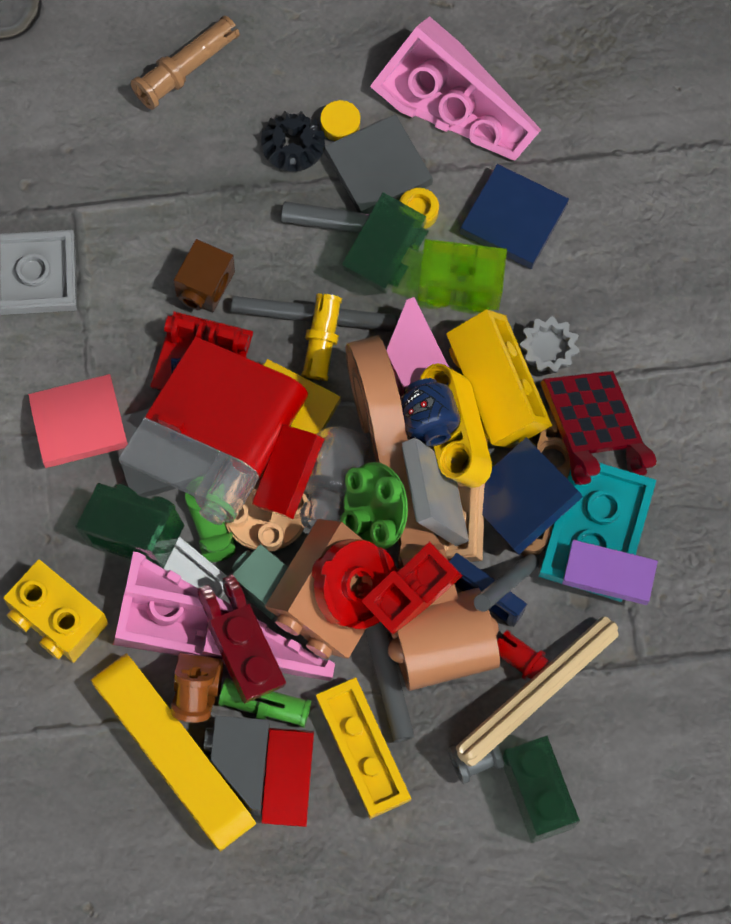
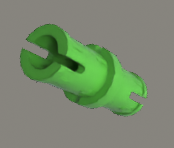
M229 678L225 679L219 699L220 706L225 705L257 714L256 719L266 720L268 717L305 728L311 700H303L273 691L257 698V700L262 702L252 700L244 704L234 682ZM266 703L283 706V707H285V708H279V707L271 706V705H268V704H266Z

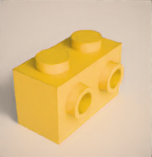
M40 559L34 563L3 597L10 609L7 617L24 632L32 628L43 638L39 644L57 660L64 655L74 663L108 626L106 616L100 609Z

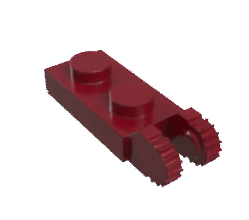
M232 574L222 578L224 592L229 599L233 611L221 614L216 595L208 584L197 588V592L209 620L207 626L242 702L245 704L283 688L286 685V680L250 604H246L245 595L237 578Z

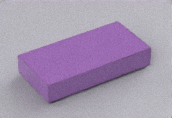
M573 540L562 584L647 605L650 601L658 560Z

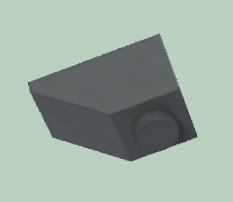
M215 716L214 728H206L204 754L211 755V763L251 815L262 817L270 731L269 720Z

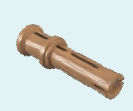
M224 15L218 22L171 58L166 56L158 59L155 68L142 78L135 77L131 80V87L138 99L147 108L155 109L159 105L158 100L171 90H179L184 86L187 75L232 40L239 37L240 33L237 28L233 31L230 30L236 24L228 16Z

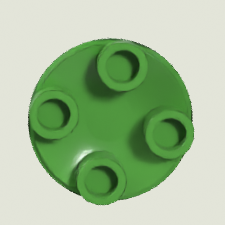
M378 462L366 463L360 467L349 469L345 476V512L342 514L340 522H343L363 540L370 541L377 547L383 549L391 547L401 537L408 517V501L402 481L389 466Z

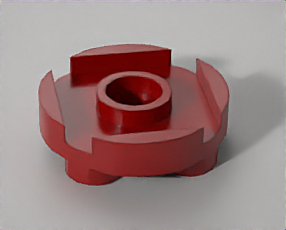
M346 539L333 545L325 553L324 557H320L315 561L312 567V576L315 580V598L320 611L329 623L355 629H366L380 622L363 604L362 600L393 570L397 572L392 557L385 549L377 547L370 541ZM353 576H361L362 583L357 586L358 593L355 595L354 591L350 589V582Z

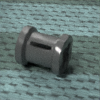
M456 745L448 747L452 765L462 784L468 783L472 775L495 767L497 770L504 768L503 757L498 745L472 767L467 766L458 758Z

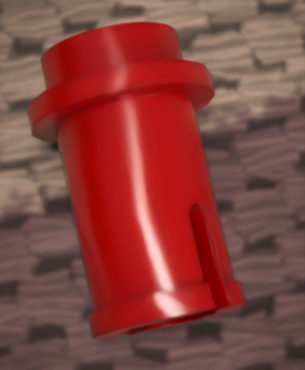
M509 630L503 633L502 637L504 638L500 637L497 641L500 658L523 674L522 679L525 681L529 678L532 679L550 663V660L544 657L545 652L543 650L535 651L511 634Z

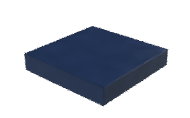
M497 164L463 222L460 234L532 269L565 211L569 198Z
M526 437L492 468L491 475L485 483L482 515L519 555L583 496Z

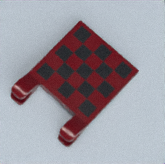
M614 371L545 378L541 381L540 384L570 456L571 476L575 484H589L591 482L590 476H596L600 473V464L591 453L626 449L628 471L642 476L647 474V468H653L656 465V456L642 441Z

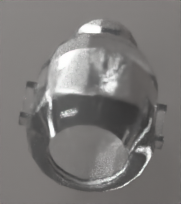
M337 426L322 429L317 433V435L325 440L317 455L318 458L304 491V494L310 500L306 501L300 509L301 523L307 529L311 530L317 519L340 521L338 510L344 509V497L348 493L345 484L346 473L351 468L376 462L372 443L361 433Z

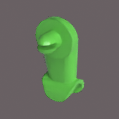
M199 478L192 481L185 491V500L201 539L198 541L202 556L210 562L226 560L236 553L233 534L228 532L223 520V489L214 479Z

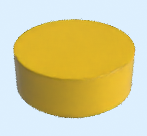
M343 100L333 101L326 105L321 113V130L324 131V135L329 140L335 142L359 131L361 120L359 110L352 103Z
M413 188L401 196L398 216L400 219H405L404 225L412 230H425L436 222L439 202L431 191L425 188Z

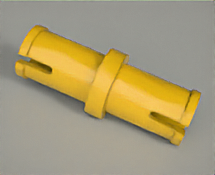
M318 293L315 298L316 304L311 329L306 330L305 339L309 340L301 376L314 380H320L321 378L323 381H328L333 345H337L339 338L335 331L342 298L335 295Z

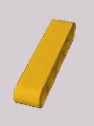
M127 653L90 679L96 690L219 852L256 825L251 814L180 721L171 715V709Z

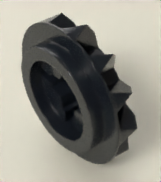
M284 111L280 117L276 119L270 118L265 130H262V152L273 166L281 170L290 172L305 170L313 166L323 154L325 146L324 131L319 127L316 118L310 119L302 111L298 114H288ZM284 133L291 136L301 134V146H297L295 143H291L288 146L285 145L286 136Z

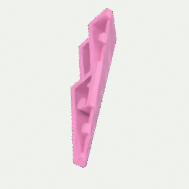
M133 551L113 645L177 656L181 652L222 658L207 626L209 620L199 600L197 587L181 579V576L175 572L167 571L147 560L145 555ZM216 596L222 615L233 611L231 604ZM257 619L282 673L330 681L333 678L335 663L330 660L325 661L302 648V644L279 635Z

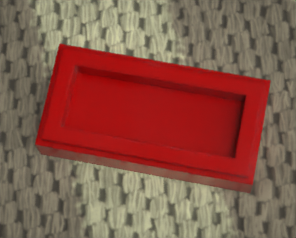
M283 424L252 504L258 508L294 519L325 439L317 434Z

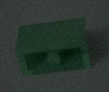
M383 192L342 263L343 270L384 293H387L391 285L398 288L409 269V266L404 264L411 249L418 252L428 236L429 230L424 228L426 216Z
M97 483L75 528L88 546L128 559H132L133 551L145 555L147 560L164 569L185 525L175 509L176 506L163 497L152 496L149 499L139 496L134 490L121 484H115L114 487Z
M548 736L506 749L502 755L504 771L531 843L574 829L580 820Z

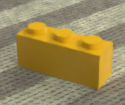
M486 309L446 333L451 344L449 349L450 356L472 385L479 415L482 419L481 423L484 434L492 445L513 448L526 437L529 439L553 426L506 315Z

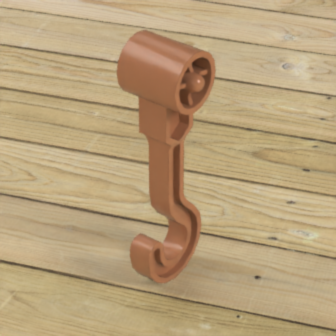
M379 336L349 342L345 346L346 361L364 434L370 433L376 462L385 464L394 470L402 481L407 495L408 517L405 529L398 539V569L403 568L429 541L447 558L444 546L433 532L416 522L402 451V442L408 441L396 379L384 343ZM455 584L452 585L416 618L396 633H391L392 641L388 645V654L393 661L398 662L408 691L499 668L500 656L496 638L499 625L491 617L489 610L481 612L474 606V598L481 593L480 588L457 593Z

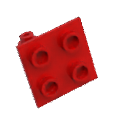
M173 312L172 316L168 315L165 322L164 331L167 334L150 387L158 390L163 389L195 336L246 358L254 331Z

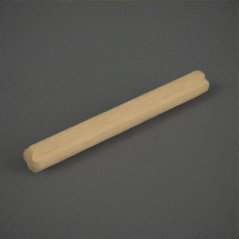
M608 617L599 618L456 746L458 758L469 767L475 766L618 637L617 624Z

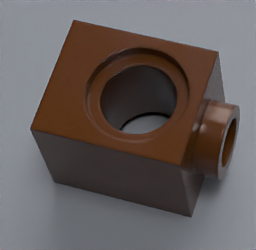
M196 239L174 278L176 297H179V300L191 309L201 310L203 308L214 312L235 273L234 256Z

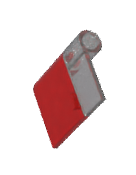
M195 336L122 452L119 462L194 496L201 508L199 513L209 522L216 525H222L223 522L232 523L264 472L283 424L292 425L308 398V392L302 384L283 373Z

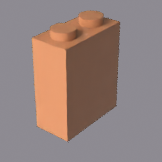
M317 519L266 603L265 608L278 617L275 623L280 628L295 636L300 634L308 640L306 647L314 654L324 659H329L330 655L349 659L366 629H355L331 624L325 619L316 602L314 593L315 580L312 576V567L315 561L320 557H324L325 553L336 543L346 539H363L343 522ZM353 576L350 582V589L354 591L355 595L358 593L357 586L362 583L361 576Z

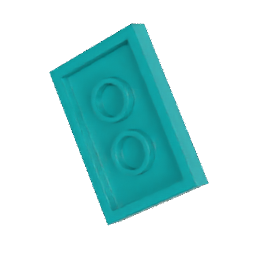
M599 463L600 473L596 476H590L591 482L589 484L577 485L572 479L570 470L568 480L583 497L554 523L538 577L562 584L573 540L636 555L657 480ZM583 590V591H586V592H589V593H593V594H596V595H599V596H602V597H606V598H609V599H612V600H615V601L622 602V600H623V599H619V598H615V597H611V596H607V595H603V594H599V593H595V592Z

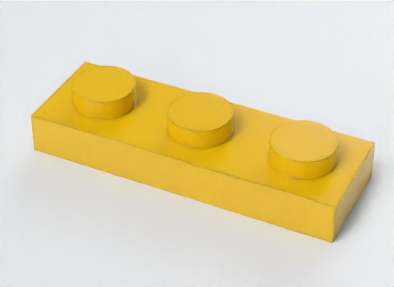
M355 677L317 694L316 700L369 818L372 819L410 802L411 796L357 678Z

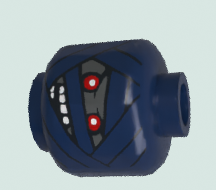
M432 378L415 381L405 388L400 400L408 437L411 439L416 437L421 442H425L427 446H437L447 442L451 438L450 433L460 424V413L451 389L446 384L439 383Z

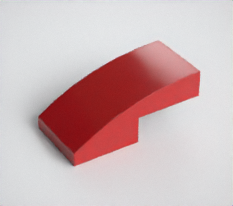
M429 541L398 572L393 570L362 602L389 632L394 634L427 609L463 575Z
M270 728L262 824L307 827L314 731Z

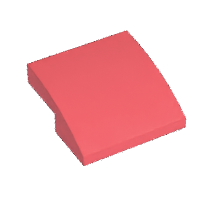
M110 374L28 394L45 468L128 448Z

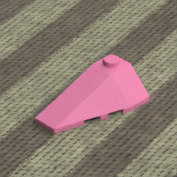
M430 16L416 26L370 86L399 112L412 118L417 116L435 124L434 127L445 132L450 130L469 138L471 143L514 161L541 131L537 124L467 49Z

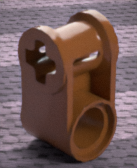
M179 653L174 671V692L176 693L171 704V715L174 718L184 722L197 723L206 721L211 717L215 699L219 697L224 667L223 658Z

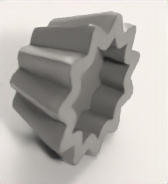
M551 316L546 322L535 319L533 328H525L523 330L525 340L519 346L526 354L525 361L529 365L536 366L539 372L546 370L552 374L557 373L559 369L572 365L571 358L580 352L579 348L574 344L578 340L579 335L569 332V322L558 324L555 317Z

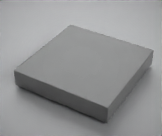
M74 230L0 234V315L77 311Z
M416 437L402 442L403 457L416 522L455 546L468 542V533L457 482L441 473L433 449Z

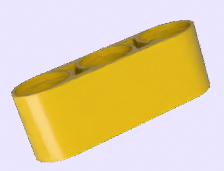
M444 364L430 365L423 371L420 380L432 378L443 384L449 382L448 387L453 393L460 413V424L450 433L451 438L443 444L433 446L438 467L441 473L449 479L467 487H480L487 482L491 475L492 461L472 385L468 378ZM469 458L467 467L462 471L463 463Z

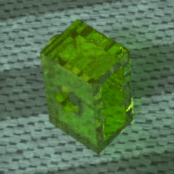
M425 239L417 301H424L428 305L438 308L457 305L465 306L471 311L480 313L486 309L499 311L507 249ZM458 276H464L465 281H458Z

